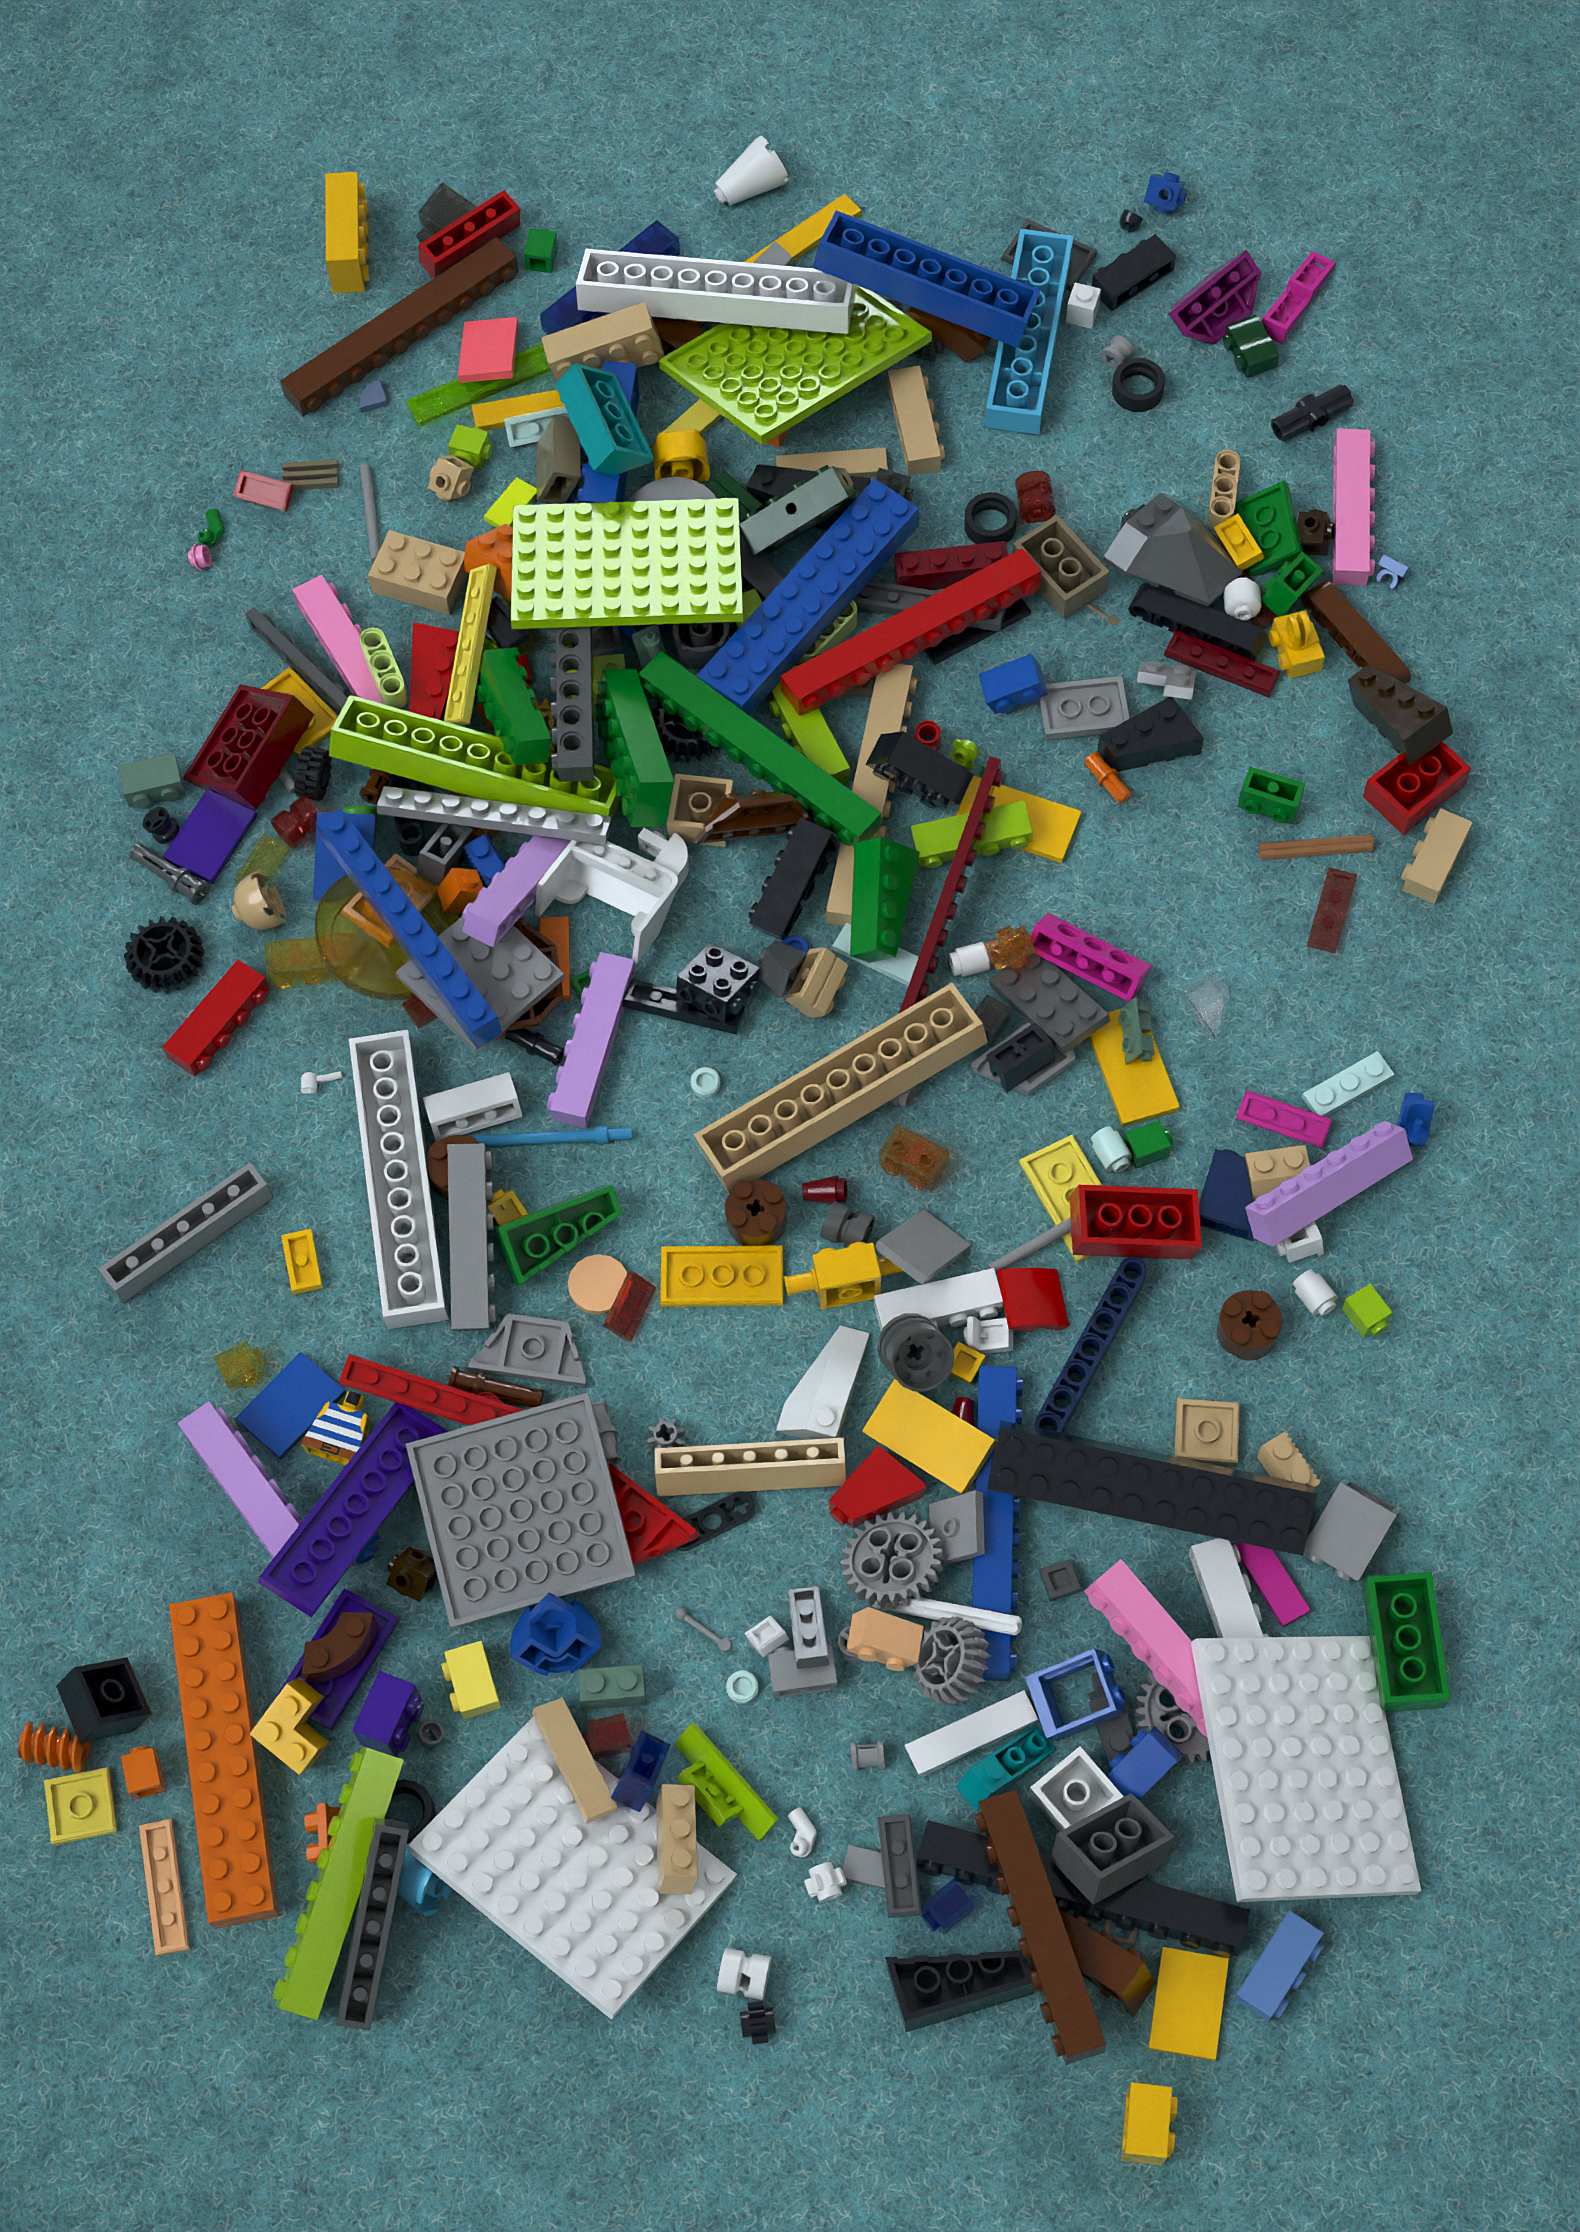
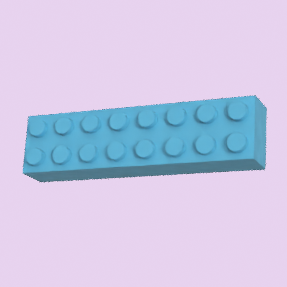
M1020 229L1011 278L1038 288L1041 291L1018 348L1005 344L1002 341L998 343L986 406V428L1040 434L1072 259L1074 239L1072 235Z

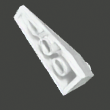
M840 1325L785 1401L776 1432L805 1440L840 1437L870 1333Z

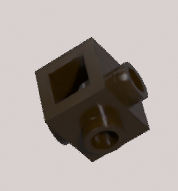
M1317 509L1299 512L1297 527L1303 553L1306 555H1328L1329 542L1335 536V524L1331 523L1327 512Z
M409 1546L400 1555L395 1554L387 1568L390 1575L386 1585L397 1590L401 1595L420 1602L432 1591L438 1577L434 1559L427 1556L423 1551Z

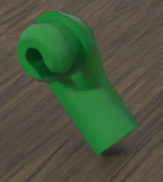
M210 509L206 512L209 527L208 529H202L204 533L200 531L198 533V540L203 545H215L225 532L219 510Z

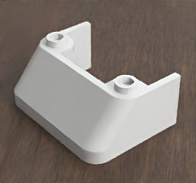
M571 840L537 883L535 915L540 917L554 899L566 904H574L579 902L585 894L593 896L635 916L631 923V931L635 936L632 959L635 963H638L660 933L677 891L678 877L673 871L609 841L604 845Z

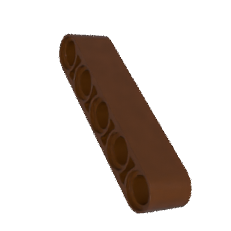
M1325 580L1301 596L1305 609L1309 608L1312 611L1310 614L1322 628L1326 627L1330 631L1328 634L1340 648L1344 647L1347 650L1346 654L1358 668H1364L1370 664L1404 684L1411 680V675L1406 665L1330 581Z

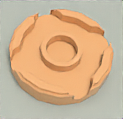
M597 1254L587 1256L576 1263L569 1275L568 1288L570 1297L578 1308L586 1313L601 1315L611 1310L614 1311L622 1305L628 1295L629 1281L627 1271L619 1261L611 1256Z

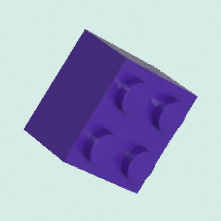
M382 1671L378 1672L352 1729L360 1745L397 1757L399 1751L404 1752L411 1737L408 1730L412 1722L417 1723L424 1709V1704H421L422 1698L416 1686Z

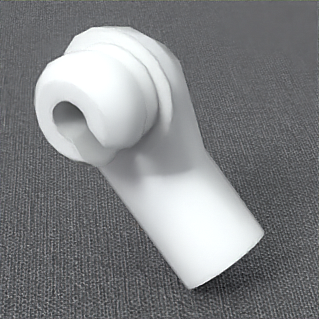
M799 1807L788 1815V1818L797 1830L794 1840L790 1844V1850L795 1856L805 1857L813 1850L817 1831L803 1809Z

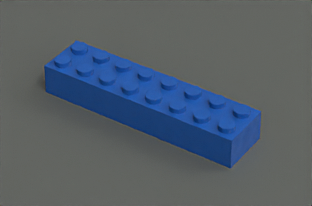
M837 210L819 242L812 267L825 274L840 278L851 284L873 291L876 294L894 299L902 304L912 306L1017 348L1032 317L1041 291L1033 286Z

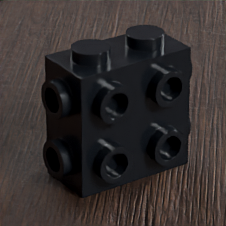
M710 942L677 975L676 997L725 1023L732 1014H737L741 1010L743 1003L749 997H754L760 988V968L727 949Z

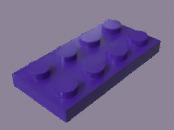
M345 1588L311 1641L319 1640L328 1635L336 1626L341 1612L373 1613L378 1626L369 1651L353 1669L333 1680L307 1683L324 1697L309 1719L330 1731L334 1729L400 1622L398 1617ZM304 1653L279 1693L288 1682L298 1677L306 1682L302 1675Z

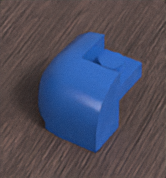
M549 1592L535 1607L528 1606L521 1614L511 1636L510 1658L545 1676H548L549 1672L560 1673L567 1670L573 1673L582 1667L601 1647L599 1626L593 1615L577 1600L574 1599L569 1604Z

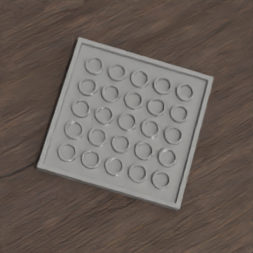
M588 1392L406 1444L450 1628H458L525 1609L528 1606H535L549 1592L559 1598H564L637 1577L591 1397Z

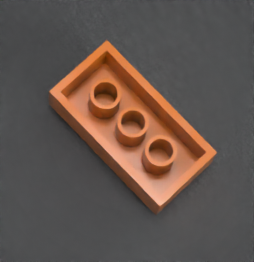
M504 524L467 541L463 571L470 574L471 569L487 564L497 567L493 591L510 602L512 592L513 527Z

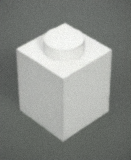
M1075 283L1067 304L1066 323L1092 329L1099 310L1101 289Z

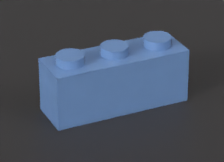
M1289 1910L1234 2000L1266 2022H1269L1273 2015L1279 2019L1289 2003L1284 1996L1290 1987L1297 1990L1307 1974L1301 1970L1307 1959L1314 1962L1324 1945L1319 1940L1323 1932Z

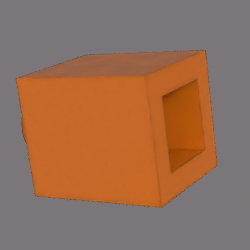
M452 868L436 889L444 912L463 914L467 904L470 902L473 904L476 901L480 890L483 888V884L477 870Z
M138 1746L130 1749L129 1754L121 1756L128 1794L134 1800L166 1791L159 1755L153 1747Z

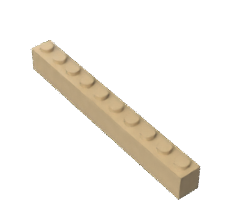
M898 663L889 671L876 675L852 792L881 812V828L870 839L877 837L886 838L887 826H883L884 818H890L892 801H888L889 792L895 793L897 783L890 779L886 781L878 778L872 773L873 769L865 764L881 734L901 731L907 733L908 727L903 726L905 718L910 719L913 702H909L910 694L915 695L918 678L913 677L912 665ZM842 842L826 910V923L845 926L846 922L851 924L854 847L852 845L847 846Z

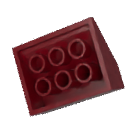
M240 684L183 779L204 790L209 789L247 808L257 810L265 800L272 784L279 777L280 771L287 759L294 752V748L301 736L308 729L314 714L294 695Z

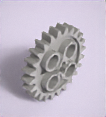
M889 1512L887 1520L884 1521L879 1515H876L875 1524L872 1525L866 1520L864 1521L866 1527L864 1531L857 1528L854 1529L857 1539L847 1538L850 1548L842 1549L845 1558L840 1561L844 1570L842 1574L850 1591H855L858 1600L865 1598L869 1606L873 1605L876 1600L880 1609H883L887 1602H891L893 1609H896L898 1601L903 1600L906 1606H909V1597L912 1596L920 1601L921 1595L919 1591L931 1592L932 1590L928 1582H938L939 1578L936 1572L943 1571L944 1569L941 1561L945 1559L942 1551L943 1546L940 1538H938L934 1528H929L926 1520L919 1523L915 1514L907 1520L905 1512H901L898 1519H894L892 1512ZM912 1546H916L914 1549L907 1550ZM874 1570H878V1571H877L876 1573H874V1574H869L870 1572H872V1571H874ZM908 1574L906 1577L899 1578L901 1575Z
M1149 1673L1146 1680L1150 1685L1141 1684L1139 1690L1145 1696H1137L1134 1701L1138 1705L1143 1706L1134 1712V1716L1143 1718L1136 1728L1146 1729L1148 1733L1155 1726L1183 1753L1175 1763L1176 1765L1182 1757H1185L1187 1765L1191 1766L1195 1756L1201 1764H1204L1207 1761L1206 1753L1211 1757L1208 1738L1199 1731L1196 1722L1192 1717L1189 1718L1188 1714H1181L1167 1721L1160 1720L1161 1716L1178 1714L1182 1709L1176 1704L1175 1697L1165 1686L1159 1684L1153 1674ZM1167 1694L1171 1696L1174 1700V1706L1171 1708L1164 1707L1159 1701V1695ZM1171 1725L1180 1726L1184 1731V1738H1174L1170 1733L1169 1727Z

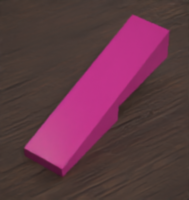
M1313 251L1289 279L1286 290L1262 318L1261 322L1267 335L1272 340L1283 344L1335 267L1336 262ZM1314 263L1321 264L1324 267V269L1314 265Z

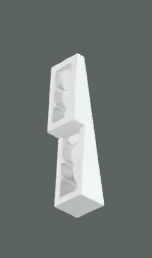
M1025 1690L904 1746L918 1775L923 1778L980 1748L984 1749L1039 1721V1718Z

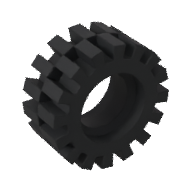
M305 746L298 757L299 763L296 764L297 772L294 776L296 778L294 787L296 788L294 792L297 797L321 801L326 794V787L329 784L328 780L331 778L330 770L332 769V764L330 763L332 757L329 756V750Z

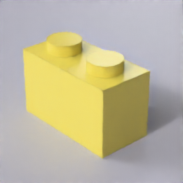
M482 1641L445 1651L444 1654L447 1662L441 1663L446 1682L452 1681L455 1692L449 1694L454 1712L460 1711L463 1719L500 1709V1702Z

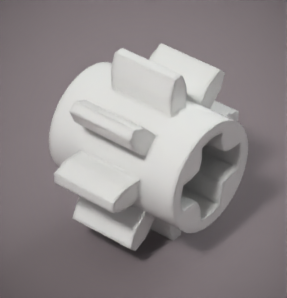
M827 1862L808 1870L811 1878L804 1880V1883L811 1898L817 1896L819 1903H824L843 1895L840 1887L847 1885V1882L840 1867L834 1869L832 1862Z

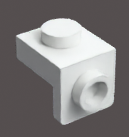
M975 1316L967 1317V1327L964 1328V1340L968 1347L981 1354L1013 1351V1330L1008 1329L1006 1318L980 1321Z

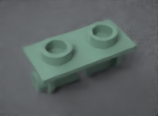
M658 624L650 625L631 635L642 670L660 651L666 654Z
M1133 998L1120 1010L1119 1023L1122 1026L1123 1032L1122 1050L1125 1053L1127 1065L1136 1058H1140L1141 1062H1150L1155 1054L1152 1035L1142 1034V1031L1150 1032L1152 1030L1150 1009L1144 1003L1137 1004V998Z

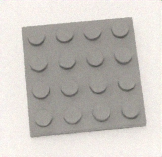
M461 917L440 934L438 938L495 1012L503 1032L565 979L564 973L515 926H512L494 947H491L463 933L462 929L465 920ZM411 960L396 971L397 978L475 1054L479 1053L490 1043L488 1042L479 1049L474 1046Z

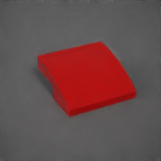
M1030 1267L1009 1268L997 1271L1008 1329L1032 1332L1038 1328L1059 1331L1069 1327L1057 1269Z

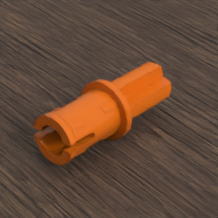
M1098 752L1090 754L1085 759L1084 765L1098 779V785L1100 787L1104 786L1117 802L1123 803L1131 796V791L1117 776V770L1112 769Z

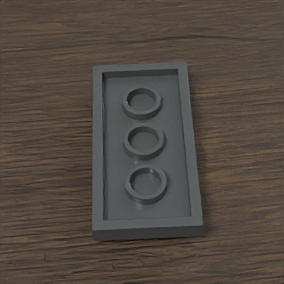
M1031 951L989 979L990 986L1030 1024L1035 1023L1052 1041L1053 1046L1063 1055L1110 1022L1109 1014L1059 968Z

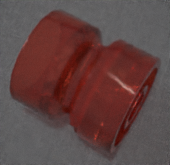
M1029 471L1023 473L1015 480L1016 495L1019 500V513L1022 521L1026 523L1045 522L1056 514L1054 497L1051 496V478L1048 473L1044 471Z
M302 795L290 805V812L282 810L270 821L283 841L291 849H295L307 839L306 833H316L317 812L319 810L306 796Z

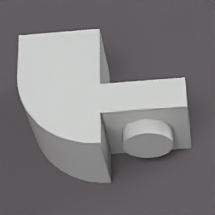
M643 828L638 835L639 849L655 857L654 863L673 871L677 875L678 890L689 872L688 850L684 840L677 833H674L669 841H667L666 837L657 831L651 832Z

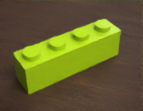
M1025 800L993 807L991 814L986 813L983 823H986V829L982 840H976L974 850H977V854L989 856L998 853L1000 849L1008 847L1021 849L1026 847L1028 843L1033 842V833ZM969 813L911 826L915 850L920 852L918 858L919 867L936 868L941 866L943 862L953 860Z

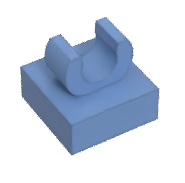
M1383 554L1378 565L1385 569L1378 573L1377 581L1381 582L1386 575H1392L1393 581L1389 587L1395 589L1399 584V576L1406 580L1412 570Z

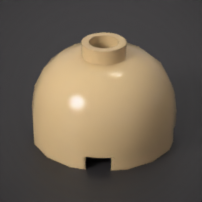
M262 870L255 871L240 880L233 895L235 905L232 906V912L239 922L243 920L248 927L255 930L272 929L286 922L279 914L280 912L286 916L281 896L276 887L269 888L265 881L270 878ZM273 910V914L269 916L267 912Z

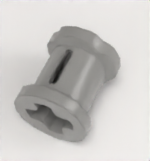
M878 1740L876 1744L857 1745L855 1742L850 1743L852 1771L866 1767H879L880 1770H885L883 1740Z

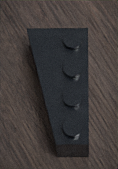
M757 464L746 485V489L763 505L764 509L767 507L766 502L777 495L783 497L791 492L789 488L801 480H804L806 483L813 479L815 471ZM850 476L859 494L871 483V478ZM848 507L815 527L827 531Z
M801 817L797 824L794 823L791 826L787 835L789 842L785 850H780L774 862L776 868L772 876H767L761 889L763 895L759 903L755 902L748 916L750 918L749 923L753 928L781 941L788 937L802 913L803 906L800 905L801 901H807L814 892L816 883L814 878L816 875L824 874L829 865L827 862L828 853L830 851L836 853L840 845L832 831Z
M1020 1951L984 1952L979 1955L948 1954V1956L941 1957L921 1955L914 1956V1958L900 1959L897 1957H885L887 1971L906 2032L1034 1994L1028 1973L1030 1969L1027 1960L1023 1959Z

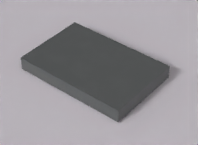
M1026 219L1020 228L1060 234L1029 219ZM1020 230L1001 256L1002 261L1011 265L1014 264ZM1074 239L1066 290L1072 292L1074 284L1080 281L1098 251Z

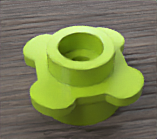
M956 739L952 743L954 749L950 753V757L958 765L972 770L975 767L974 760L979 755L977 746L970 740L961 741Z

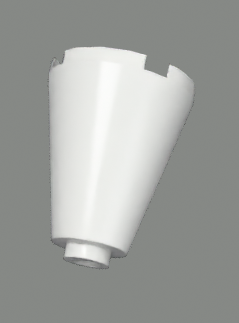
M763 136L757 137L715 182L717 189L714 190V193L721 204L726 202L731 206L785 185L790 181L787 178L788 173L775 151L765 148L769 143Z

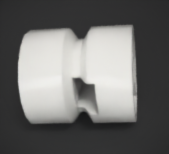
M725 1948L718 1976L717 1991L736 1995L738 1991H743L745 1997L762 2001L766 1992L772 1958L755 1953L750 1957H746L744 1951Z

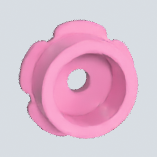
M196 543L188 552V559L192 567L203 571V568L211 566L212 557L207 545Z

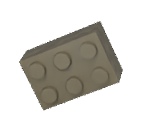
M1055 515L1013 543L1012 553L1023 548L1041 570V588L1038 591L1063 619L1108 590L1110 571L1058 515Z

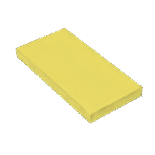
M1073 1134L1019 1160L1020 1166L1055 1226L1070 1218L1069 1197L1078 1184L1102 1185ZM1071 1232L1062 1236L1076 1263L1090 1257L1073 1255Z

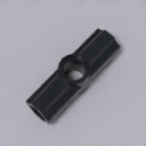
M1340 384L1318 396L1314 394L1306 395L1297 402L1293 409L1271 419L1273 433L1279 440L1284 442L1307 429L1313 432L1317 426L1323 427L1331 417L1353 406L1354 400L1351 391L1346 385Z

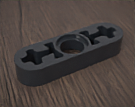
M735 1492L683 1518L693 1528H695L693 1522L698 1521L699 1529L704 1535L676 1549L689 1551L750 1520L755 1512L752 1497L745 1492ZM739 1500L742 1504H749L746 1506V1513L741 1514L740 1511H735L729 1514L732 1521H726V1515L721 1508L726 1507L727 1512L735 1508V1502ZM709 1514H716L722 1521L718 1528L711 1530L704 1526V1518Z

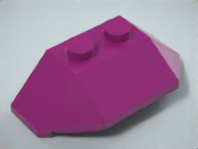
M1245 250L1212 271L1173 304L1168 314L1183 336L1208 344H1215L1225 335L1226 325L1245 319L1252 313L1261 271L1248 251Z

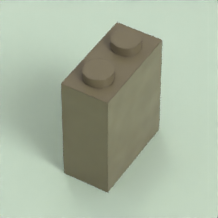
M553 415L536 445L537 502L565 504L581 477L580 442L570 419L565 416Z

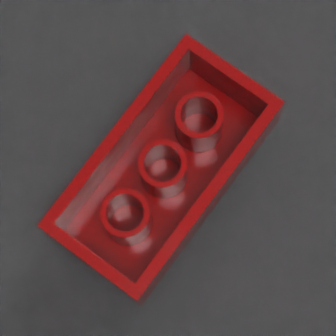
M1078 1184L1069 1197L1073 1255L1192 1259L1202 1248L1198 1189Z

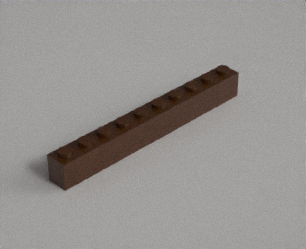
M497 237L280 380L284 396L302 416L309 412L317 411L324 402L332 397H338L346 387L352 383L362 381L367 373L375 368L383 367L388 359L396 354L404 353L409 345L418 339L426 338L433 329L439 325L447 324L454 315L460 311L468 310L475 301L483 296H489L502 283L513 280L516 274L519 273L516 256Z

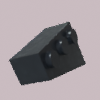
M1168 697L1099 736L1097 752L1112 769L1120 772L1148 766L1149 763L1166 760V762L1172 761L1177 757L1191 754L1192 756L1199 755L1202 751L1204 738L1174 698Z

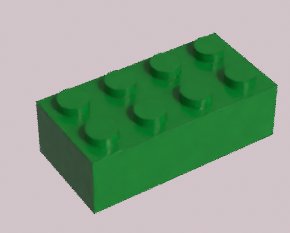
M1432 1572L1367 1576L1362 1589L1381 1709L1385 1710V1712L1445 1708L1450 1700Z

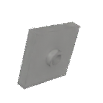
M975 1490L929 1504L930 1529H935L943 1546L942 1551L945 1559L941 1561L942 1566L985 1554L983 1492Z

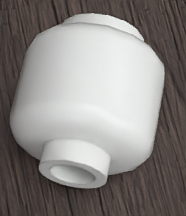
M1242 577L1229 583L1224 590V609L1226 614L1242 621L1255 617L1261 609L1259 585L1248 578Z

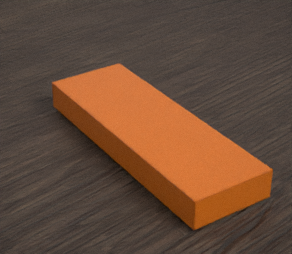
M569 916L540 918V933L556 945L559 969L564 973L565 977L562 981L564 1000H571Z

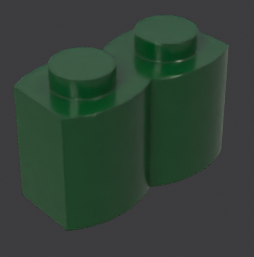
M1257 315L1226 325L1223 343L1227 351L1232 350L1234 362L1239 372L1243 371L1245 376L1249 378L1278 367L1279 354L1276 346L1267 335L1264 325Z

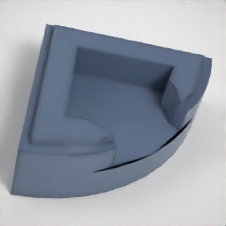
M380 379L373 381L362 391L359 400L361 413L388 406Z

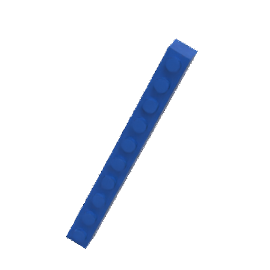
M342 808L316 823L324 844L474 1046L479 1049L503 1034L495 1012Z
M979 1366L977 1429L995 1440L1000 1420L1021 1424L1022 1408L1016 1407V1397H1022L1023 1378H1017V1367ZM993 1449L975 1478V1490L983 1492L985 1554L973 1557L972 1608L1011 1615V1609L1017 1610L1018 1592L1017 1590H1011L1012 1578H1018V1559H1012V1547L1018 1548L1019 1528H1013V1517H1019L1020 1498H1014V1495L987 1489V1481L994 1453ZM980 1629L985 1633V1641L990 1643L985 1651L991 1655L985 1663L989 1669L984 1670L982 1677L985 1681L1008 1682L1009 1672L1016 1671V1653H1010V1641H1016V1635Z

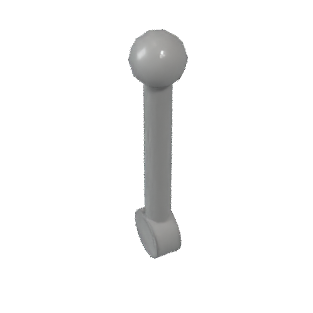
M680 1607L676 1609L675 1617L677 1619H684L718 1644L720 1651L727 1652L730 1650L731 1643L728 1639H720L690 1617L685 1608Z

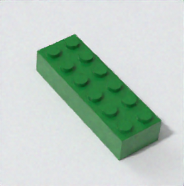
M603 669L601 681L596 683L597 704H593L594 721L598 723V737L603 739L605 758H609L611 777L616 779L617 796L622 798L623 815L628 817L631 827H665L674 779L637 670Z

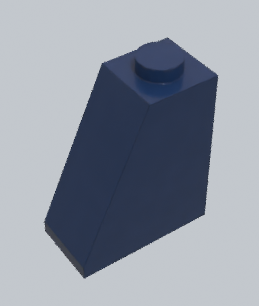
M1215 1149L1199 1202L1200 1226L1253 1241L1254 1237L1245 1209L1246 1206L1253 1203L1245 1157L1239 1156L1238 1153L1232 1150L1224 1149L1221 1151Z

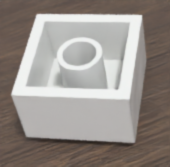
M1081 1746L1032 1785L1029 1791V1797L1059 1832L1124 1797Z

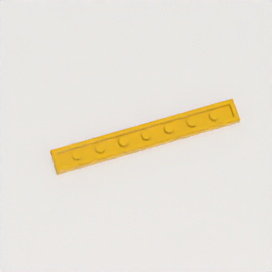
M843 194L775 241L796 261L819 245L836 210L859 218L861 216V209ZM772 242L767 247H765L764 249H762L761 251H759L758 253H756L744 262L753 263L774 242ZM687 320L691 323L694 322L699 326L706 322L697 320Z

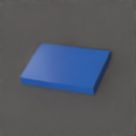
M317 812V823L333 813ZM346 814L375 852L377 816ZM317 826L313 900L350 902L359 892V889L324 844Z
M300 1351L235 1419L282 1460L307 1434L325 1403L332 1402L336 1404L346 1392Z

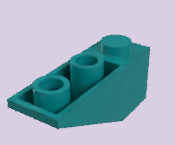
M1035 1725L970 1767L955 1787L975 1812H977L979 1801L1005 1792L1054 1753L1056 1749L1046 1739V1736L1037 1725Z

